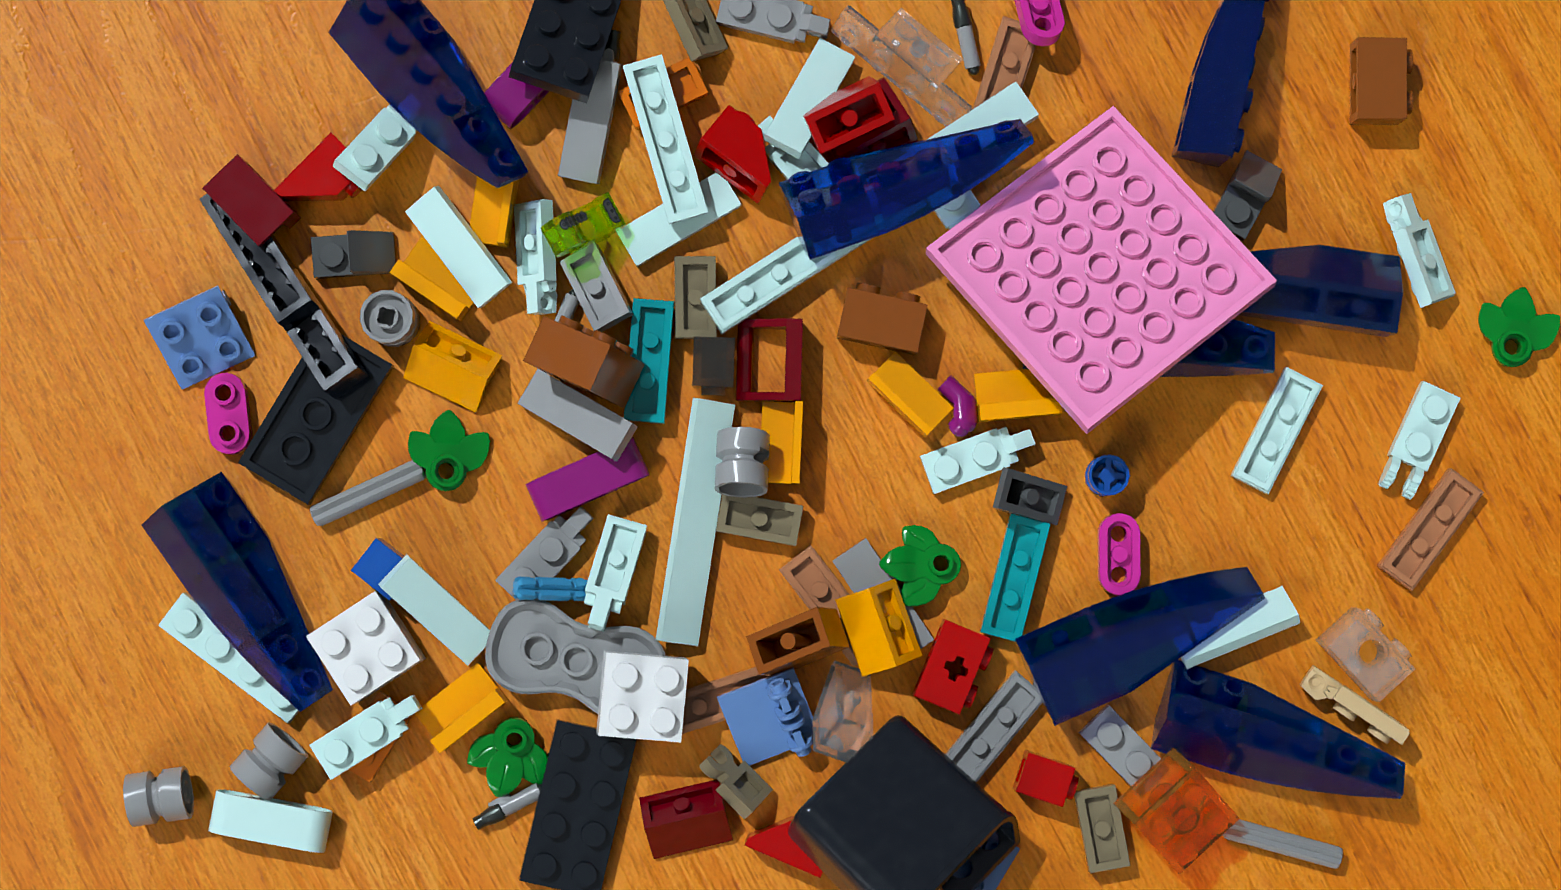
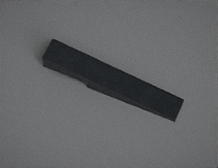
M208 194L201 197L199 200L277 323L286 330L323 391L337 399L367 378L369 375L275 236L272 235L259 247Z

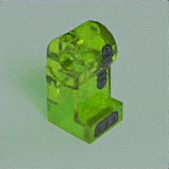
M607 192L590 203L553 218L540 229L555 257L558 258L568 253H575L594 242L599 243L608 239L626 223L611 195Z

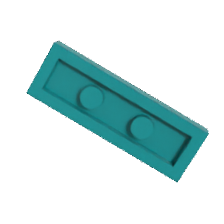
M633 298L632 312L634 315H632L629 347L634 349L632 357L645 365L624 408V419L636 422L665 424L674 301Z
M1015 514L1009 515L980 628L981 633L1021 642L1051 524Z

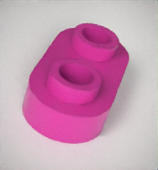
M1014 0L1022 33L1029 42L1037 46H1049L1058 41L1065 24L1060 0Z
M220 373L213 376L207 382L204 390L209 439L212 446L219 452L238 454L244 451L252 440L248 389L244 381L238 376L230 373ZM222 386H228L231 389V396L225 401H222L218 396V391ZM227 426H232L235 429L236 434L231 441H226L222 435L223 430Z
M1117 513L1103 519L1098 528V580L1107 592L1114 595H1125L1132 592L1140 581V528L1131 516ZM1115 526H1120L1125 531V537L1120 542L1114 541L1111 537V530ZM1115 567H1121L1125 571L1124 580L1118 583L1111 578V572Z

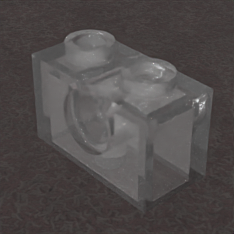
M1351 607L1321 634L1316 641L1370 700L1380 702L1415 670L1414 666L1408 661L1412 655L1401 642L1395 638L1390 641L1380 631L1384 625L1370 609L1366 608L1362 611L1360 608ZM1367 640H1371L1377 648L1376 657L1369 663H1365L1359 654L1361 645Z

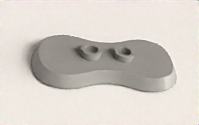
M533 599L515 600L498 613L487 639L485 659L491 677L509 691L520 694L560 693L579 700L598 714L604 650L665 656V652L661 644L655 640L656 638L645 630L632 626L606 627L604 632L588 628V625L573 620L549 602Z

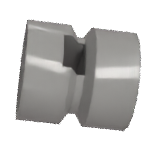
M381 290L371 294L364 301L360 310V323L363 331L371 339L388 347H400L408 344L416 336L420 327V315L417 307L402 294L393 290Z
M729 427L718 431L716 457L721 459L722 462L717 464L715 468V491L726 496L743 498L762 496L767 493L769 468L763 462L769 458L770 435L766 431L752 427Z
M268 722L253 739L255 748L253 750L244 749L230 765V769L250 790L263 799L270 801L286 783L284 774H294L309 756L304 748L288 733L275 724Z
M185 766L162 769L158 777H155L151 771L125 775L123 784L124 805L128 821L132 827L156 824L160 816H163L167 822L192 818L194 795L191 778Z

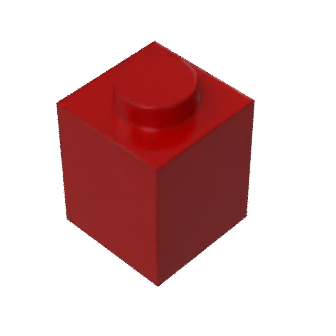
M1025 750L1013 789L1016 792L1063 807L1065 799H1073L1079 777L1074 775L1076 769L1074 766Z

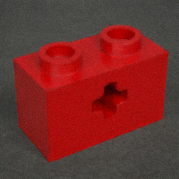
M942 619L912 694L959 715L963 707L970 709L978 690V686L972 684L978 669L986 670L994 648L988 646L991 638ZM957 656L962 657L960 664L966 668L964 674H956L953 680L948 678L950 671L944 668L946 661L954 662Z

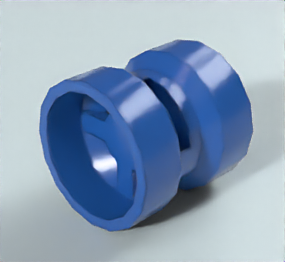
M1103 455L1095 458L1088 464L1084 477L1086 485L1094 494L1110 496L1124 490L1130 475L1128 466L1121 458L1114 455Z

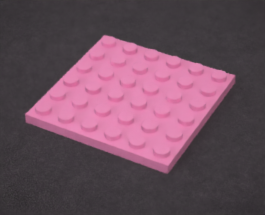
M1114 106L926 247V255L1086 434L1275 287L1277 282L1273 275Z

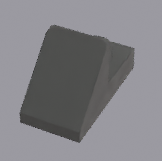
M1248 150L1245 151L1213 210V213L1242 241L1249 234L1264 204L1271 199L1282 172L1281 168Z
M351 230L347 231L346 235L311 237L313 274L315 279L389 274L396 263L394 232Z
M1003 467L993 508L998 511L1058 525L1067 486Z

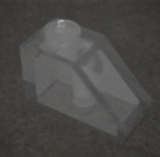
M836 660L832 663L812 719L813 751L847 762L873 736L871 674L862 677L858 668Z

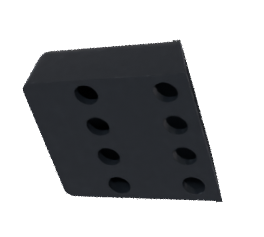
M900 715L888 720L801 806L788 827L790 838L840 890H975L1020 843L1016 817L999 804L912 723ZM994 832L998 835L999 841L996 848L992 850L981 848ZM968 860L971 865L970 875L966 878H956L953 876Z

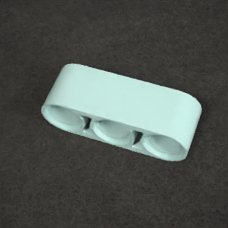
M218 789L215 794L208 831L244 840L308 852L324 853L333 811L322 807L274 798L268 801L258 795Z

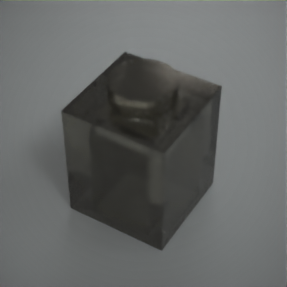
M694 336L693 388H701L702 396H725V389H734L735 338Z

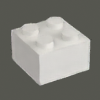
M374 591L306 636L350 705L364 700L426 659L389 600L378 591Z
M604 650L596 730L598 736L681 743L689 659L685 657Z

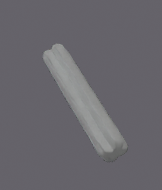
M411 460L311 506V516L317 526L326 525L426 478L424 468Z
M1227 817L1222 830V836L1228 840L1334 869L1339 868L1343 858V849L1339 846L1233 817Z

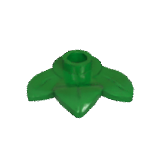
M1521 287L1510 293L1502 302L1501 307L1491 303H1483L1478 315V324L1481 333L1492 342L1491 350L1497 362L1506 367H1517L1526 363L1533 351L1545 349L1552 344L1559 331L1560 316L1556 314L1536 315V309L1528 290L1525 287ZM1508 340H1513L1517 344V351L1514 355L1509 354L1505 349V344Z
M446 410L434 420L429 434L419 431L410 432L408 452L413 462L425 469L426 478L431 486L440 491H452L464 482L467 472L482 466L489 451L490 439L489 434L486 432L465 435V430L453 411ZM443 463L451 465L453 469V474L448 479L440 477L438 473L439 466Z
M917 525L905 526L902 528L904 546L890 550L879 562V566L889 576L904 582L901 591L904 605L913 607L932 601L936 597L941 585L952 582L960 572L961 560L955 549L946 544H940L934 533L928 528ZM936 557L945 558L948 562L947 570L938 571L933 565L934 559Z
M511 717L501 721L494 733L479 736L472 743L467 763L474 767H486L487 783L490 790L496 797H502L512 792L521 783L522 778L533 784H541L547 755L544 749L534 742L535 736L531 725L522 718ZM511 733H518L522 736L521 742L516 745L509 744L506 739Z

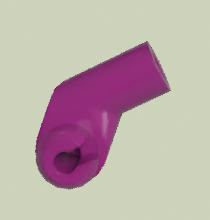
M950 375L937 390L954 405V417L948 424L950 431L958 437H964L969 431H974L977 425V401L963 385Z

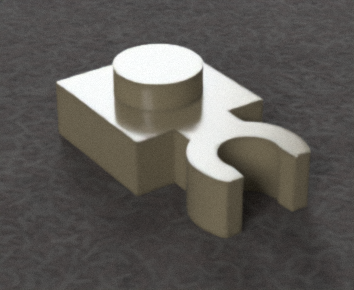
M720 744L699 767L705 775L717 779L721 783L716 791L745 819L773 789L745 760L737 766L733 762V756L729 749Z

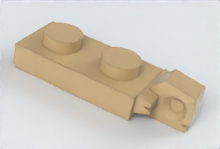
M1312 665L1299 684L1315 700L1329 698L1337 701L1333 708L1351 721H1354L1358 715L1371 725L1367 731L1386 744L1391 739H1394L1402 745L1410 734V730L1405 725L1314 665Z

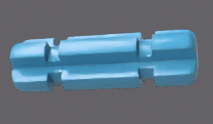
M516 577L513 581L512 593L515 598L520 600L584 601L588 580L583 578Z

